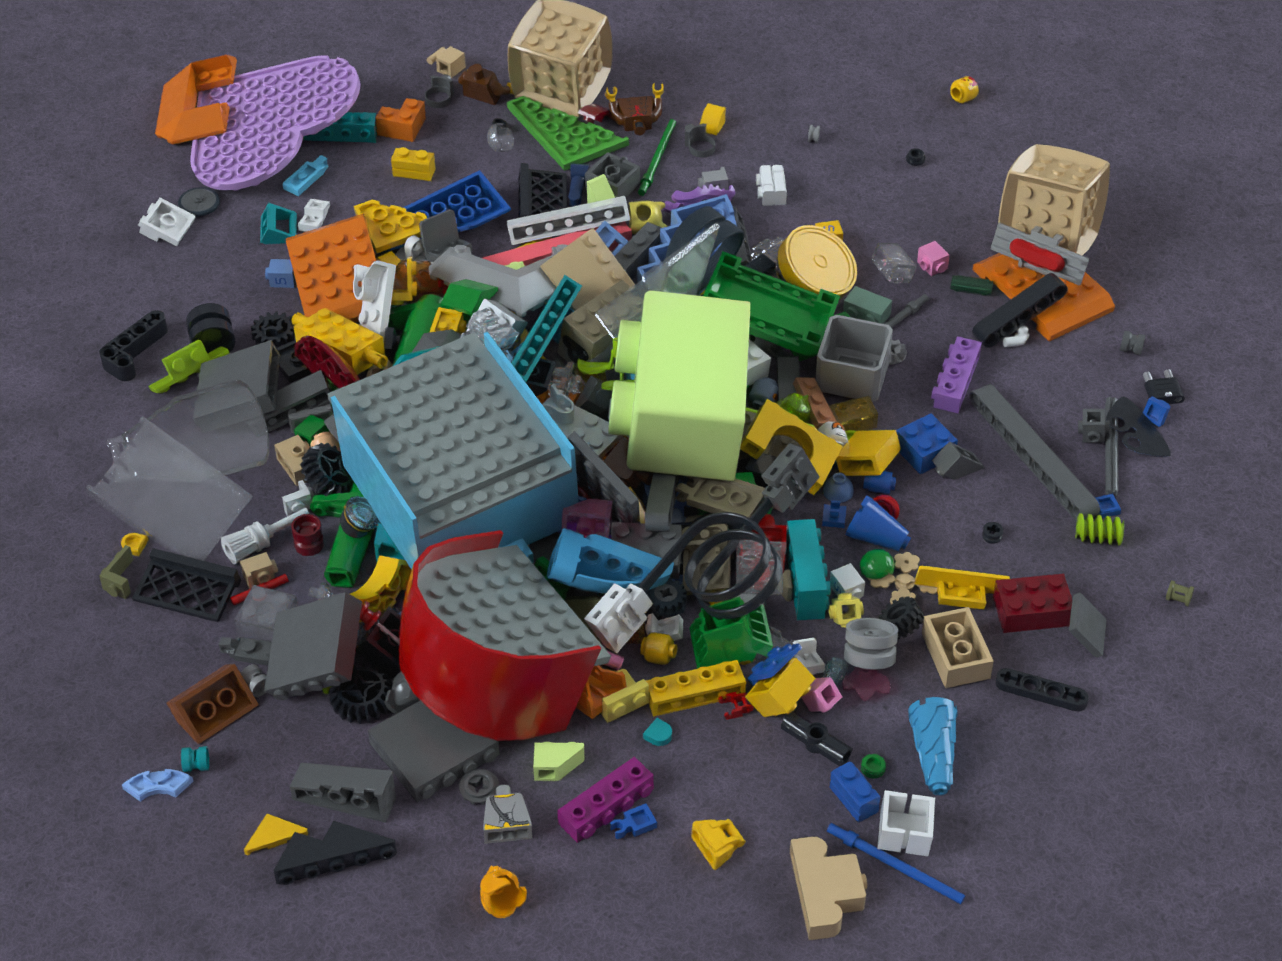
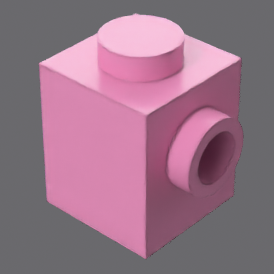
M936 241L919 247L917 262L922 270H926L933 276L943 273L948 269L950 255Z
M826 677L816 678L810 685V691L802 697L809 711H821V713H824L833 708L834 704L842 698V695L832 678Z

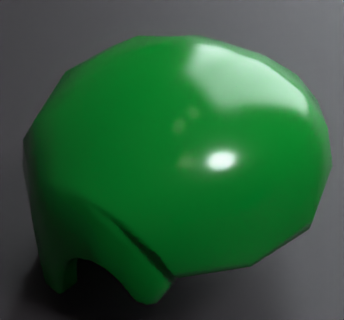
M870 550L861 558L860 571L867 578L876 580L888 574L892 575L894 572V560L890 553L885 550Z

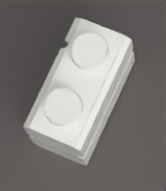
M761 166L759 174H756V186H760L757 188L758 199L762 198L763 206L785 205L787 191L783 166Z

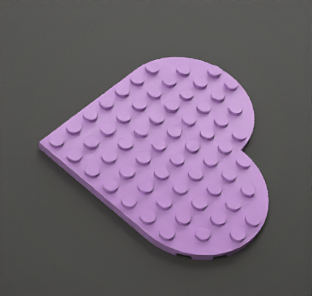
M314 56L234 76L233 84L200 91L197 108L227 102L230 110L226 133L195 139L192 142L191 167L197 179L205 186L213 189L237 191L242 188L257 186L277 174L295 157L301 147L303 136L314 135L330 126L353 106L360 91V79L354 66L352 67L348 61L339 57L330 59L329 56Z

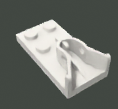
M374 261L371 267L354 265L353 292L356 299L363 301L359 315V325L383 336L384 343L385 328L388 327L396 265L382 261ZM358 281L362 282L361 287L358 286Z
M556 384L551 385V396L542 404L567 439L575 431L602 459L624 436L609 434L608 421L575 406L570 398L559 393Z

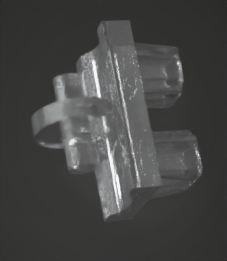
M568 362L566 368L555 366L553 381H550L548 385L549 396H551L550 387L552 384H556L559 393L567 397L570 392L576 394L584 391L585 381L580 375L574 376L572 373L574 368L573 362Z

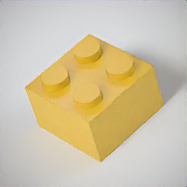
M793 658L773 677L758 680L745 698L763 717L789 714L797 707L796 702L799 698L810 691V685L816 678L797 658Z

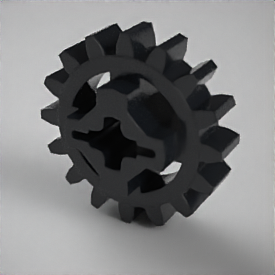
M275 311L274 315H271L267 312L266 317L260 315V320H254V325L251 326L252 340H255L256 345L271 340L274 346L280 347L283 344L289 343V341L295 340L292 316L286 317V313L278 315V311Z

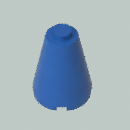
M867 495L861 503L862 507L854 515L845 535L898 552L900 548L905 550L911 540V537L908 536L909 531Z

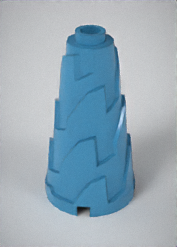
M929 697L925 698L926 704L920 705V700L912 703L908 709V716L916 750L919 753L925 783L934 795H945L951 789V785H953L954 743L956 742V718L958 716L957 705L954 707V702L946 698Z

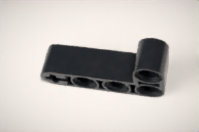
M159 310L149 312L104 345L99 351L103 369L121 381L134 379L136 371L133 359L168 332L165 314Z

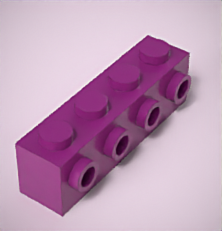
M631 758L558 809V824L577 843L584 838H590L603 824L608 825L617 814L629 810L638 799L649 796L654 789V775L637 758Z

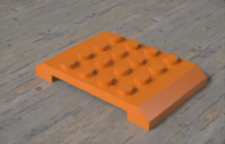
M364 213L286 238L304 315L310 317L319 310L327 308L355 323L359 322L363 301L356 299L354 296L353 267L357 264L371 267L373 262L377 261ZM358 281V286H359V287L362 286V282H361V281Z
M1001 253L973 264V271L984 281L990 280L1010 299L1045 276L1029 268L1018 267V260ZM1085 272L1080 286L1058 277L1067 285V293L1063 298L1032 320L1037 324L1036 330L1050 342L1113 312L1115 305L1110 294Z

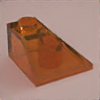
M401 260L396 266L393 285L396 290H407V260ZM416 261L417 274L413 275V282H417V293L443 294V288L438 286L440 278L433 280L429 276L430 261Z

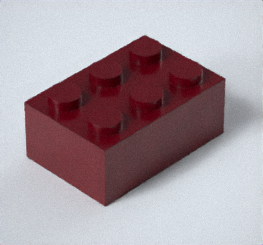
M1064 573L995 581L993 600L1003 633L1070 626L1072 597Z

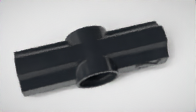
M795 711L786 714L781 723V729L804 743L809 752L820 753L838 766L846 764L852 754L853 748L828 733V729L824 724L820 722L812 723Z

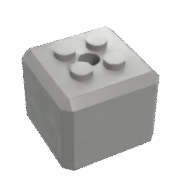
M841 315L830 317L817 355L816 382L821 392L868 402L878 400L890 362L893 329L886 324Z

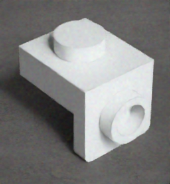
M303 480L298 481L299 491L282 497L287 516L303 508L310 509L314 493L311 487L305 485Z
M653 613L648 614L645 630L647 635L651 632L671 635L674 641L683 638V619L680 615L657 620Z
M815 638L793 642V645L799 643L802 646V649L793 658H797L812 675L825 672V663L816 652L817 641Z

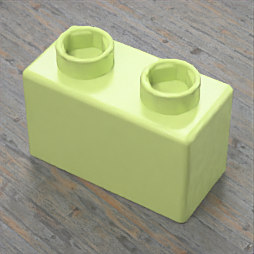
M651 290L647 291L644 295L641 322L620 321L615 371L635 374L634 382L614 381L608 433L611 435L629 436L626 462L629 469L726 481L735 480L745 424L751 306L749 301Z

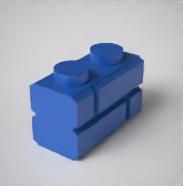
M849 761L831 772L830 789L858 823L879 812L880 795L875 789H872L870 783L852 762Z

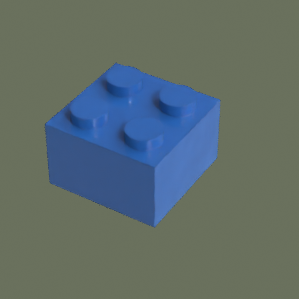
M932 413L896 430L901 447L899 453L920 475L936 467L932 459L949 441L956 445L958 443V440Z

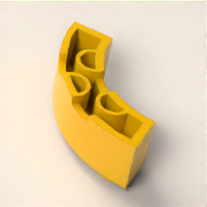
M379 555L376 567L368 581L360 589L350 593V595L359 599L362 603L367 600L369 602L368 608L373 612L377 610L383 612L388 607L392 608L396 603L395 598L400 590H405L412 570L406 560Z

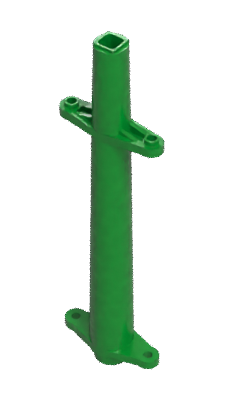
M427 294L420 297L416 303L390 308L388 327L403 331L392 366L401 355L412 353L422 335L430 332L437 309L441 307L443 298ZM463 313V319L466 321V330L475 314ZM353 481L349 493L327 496L315 495L310 503V509L317 516L341 518L344 510L343 507L350 502L359 501L369 507L370 505ZM354 506L346 510L350 521L362 529L370 528L369 512ZM376 516V524H375V526H377V523H378V521H379V519L377 518V516ZM339 524L324 571V577L331 586L353 587L375 528L374 530L371 529L364 537L353 538L348 536L343 531L341 524Z

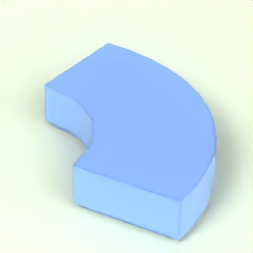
M173 769L151 773L146 771L130 778L122 784V787L140 802L148 796L155 794H169L177 797L193 782V777Z

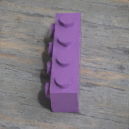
M957 336L955 343L950 344L949 358H945L942 367L944 372L939 373L937 379L938 387L934 386L931 399H934V408L959 414L980 358L982 342Z

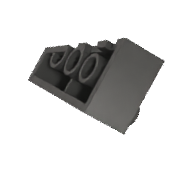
M301 763L290 785L292 800L385 823L396 801L393 772L391 770Z

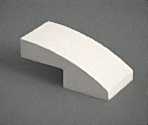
M310 199L304 207L305 215L298 223V231L307 232L320 228L327 215L330 201Z

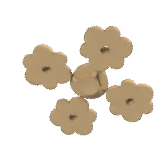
M910 552L896 554L894 557L895 568L900 569L903 574H899L896 577L888 574L876 580L868 578L871 581V586L874 588H888L889 584L895 581L898 591L892 592L890 604H893V600L899 601L900 597L905 599L906 596L912 597L915 600L916 595L909 592L915 585V579L908 573L918 569L920 559L916 555H911ZM916 585L920 587V591L923 593H938L937 587Z

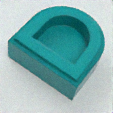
M656 718L643 733V739L656 746L667 745L672 739V728L668 723Z

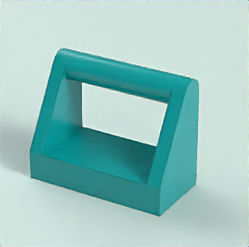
M268 203L261 215L260 243L265 245L286 243V238L297 235V213ZM289 219V233L276 229V220Z

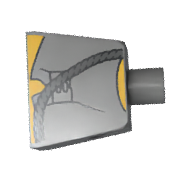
M508 785L498 786L496 788V795L486 798L483 825L485 844L532 839V824L521 793L511 794V788Z

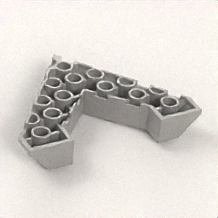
M560 244L557 247H552L551 256L517 270L471 255L470 247L456 245L449 247L429 266V276L433 280H437V278L444 280V284L447 286L452 282L468 279L498 287L499 291L490 300L497 301L510 311L516 312V315L522 318L526 316L527 311H534L540 308L550 299L556 287L540 266L568 245Z

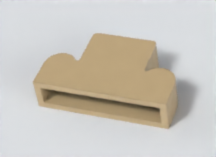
M818 837L791 839L790 856L809 940L834 937L841 930L842 913L864 910L865 889H867L866 875L861 874L855 854L827 857V845L823 839Z

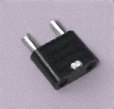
M1170 369L1164 371L1166 378L1152 379L1150 372L1143 374L1145 379L1144 387L1149 398L1153 396L1168 404L1182 403L1185 400L1177 378L1173 377Z

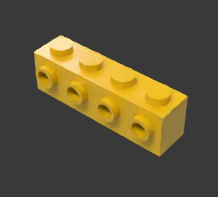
M738 660L726 661L717 665L700 667L686 672H677L672 675L646 680L649 685V706L653 717L719 702L718 698L720 696H723V699H725V695L728 693L736 692L740 694L746 692V680Z

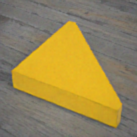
M266 814L244 848V853L249 856L254 851L266 847L270 849L285 844L288 840H291L294 832L308 835V829Z

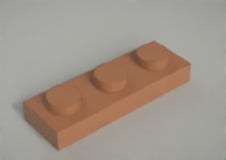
M795 378L793 385L815 428L819 429L820 426L829 421L837 422L815 378Z

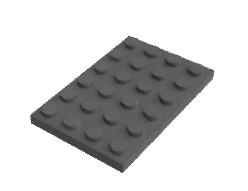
M574 431L568 436V440L575 448L578 485L581 487L585 485L587 487L589 496L594 502L600 501L605 507L603 510L609 518L613 519L615 517L621 523H640L638 498Z

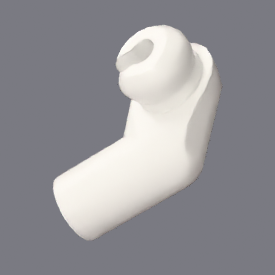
M1021 326L1017 329L1015 336L1004 337L1003 346L1007 348L1024 345L1029 338L1028 327Z

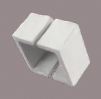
M885 790L880 811L878 849L901 852L902 848L906 849L905 853L928 856L933 839L935 798L912 794L908 814H905L907 793Z

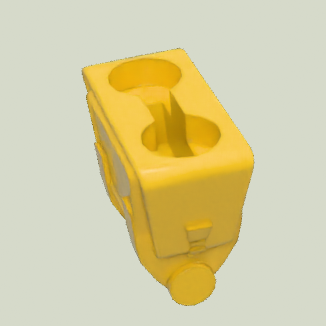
M730 819L693 822L691 838L714 870L722 866L732 857L733 852L737 848L742 847L746 843Z

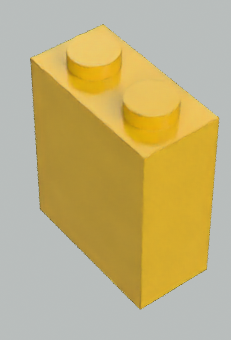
M896 430L856 431L843 446L836 458L839 472L845 476L881 475L901 450Z

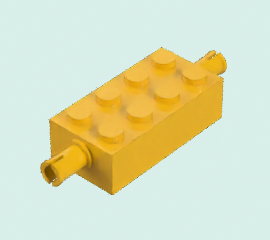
M327 308L319 310L310 317H306L300 312L292 316L296 342L306 335L319 339L341 355L357 375L373 365L380 369L386 367L388 358L385 356L383 336Z

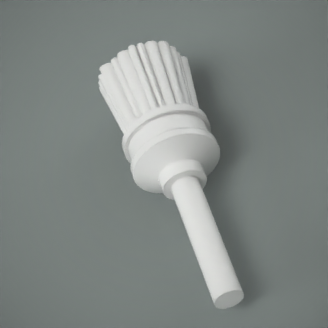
M303 508L271 525L266 524L263 526L256 521L253 525L246 526L244 530L221 537V545L225 555L235 565L253 552H260L263 548L270 546V538L274 536V533L290 526L296 517L302 514H309L308 510Z

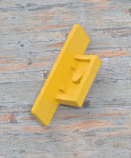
M919 566L915 577V584L937 587L938 603L941 605L984 610L986 606L985 593L993 594L995 581L1010 579V577Z

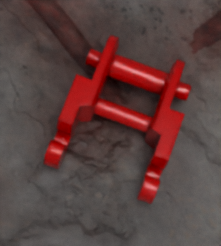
M732 692L726 694L725 699H723V696L718 698L720 704L731 702L735 705L736 709L731 711V715H729V712H725L724 717L726 720L742 717L743 713H750L754 709L753 705L749 704L745 698L748 693L737 694ZM742 701L744 705L738 706L737 702Z

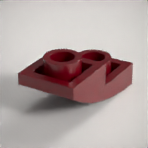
M597 104L586 105L578 112V114L584 116L583 120L593 124L595 120L602 123L605 116L611 118L610 109Z

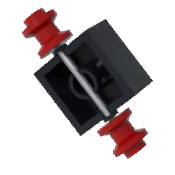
M366 600L361 605L360 620L365 623L363 629L367 632L357 645L355 651L377 669L382 668L384 673H388V676L392 679L401 672L399 662L401 615L391 607H388L383 612L379 610L373 612L368 608L369 602Z

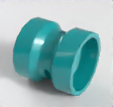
M200 746L198 749L182 748L181 765L183 772H191L193 769H199L200 771L209 770L208 746Z

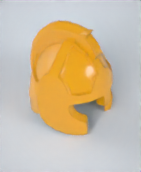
M490 866L480 883L481 903L489 914L496 918H506L511 916L516 908L524 904L527 890L525 887L519 886L518 878L514 873L499 866Z

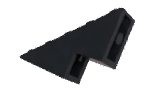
M334 820L323 840L294 832L273 870L276 884L289 885L296 880L304 878L313 879L320 874L340 872L345 868L356 865L364 866L371 861L379 859H391L397 854L396 842L394 839Z

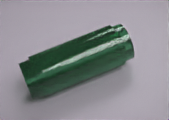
M953 275L950 289L987 296L992 295L994 281Z

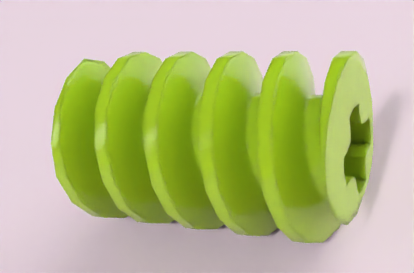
M1079 513L1076 521L1075 538L1080 535L1081 542H1084L1086 537L1089 536L1090 542L1093 543L1095 538L1098 537L1100 544L1107 538L1109 545H1112L1113 540L1117 539L1118 546H1121L1124 535V520L1121 524L1120 518L1115 517L1112 523L1111 517L1106 516L1103 522L1101 515H1097L1095 520H1093L1092 514H1088L1084 520L1083 514Z

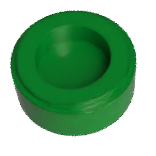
M869 754L862 759L861 771L866 777L875 779L885 773L886 762L881 756Z

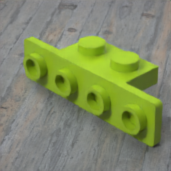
M196 340L163 358L162 362L169 375L148 387L155 393H164L170 389L171 385L186 381L189 378L188 376L193 373H200L201 363L229 354V351L221 346L207 354L202 341Z

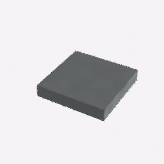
M1081 593L1074 594L1069 632L1094 657L1103 656L1107 619Z

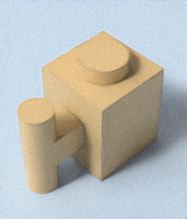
M451 46L447 49L441 47L427 58L429 64H433L436 61L437 72L450 75L451 78L466 67L465 53Z

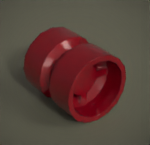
M302 514L296 517L291 524L295 550L303 556L318 554L324 547L321 521L318 517L311 514Z

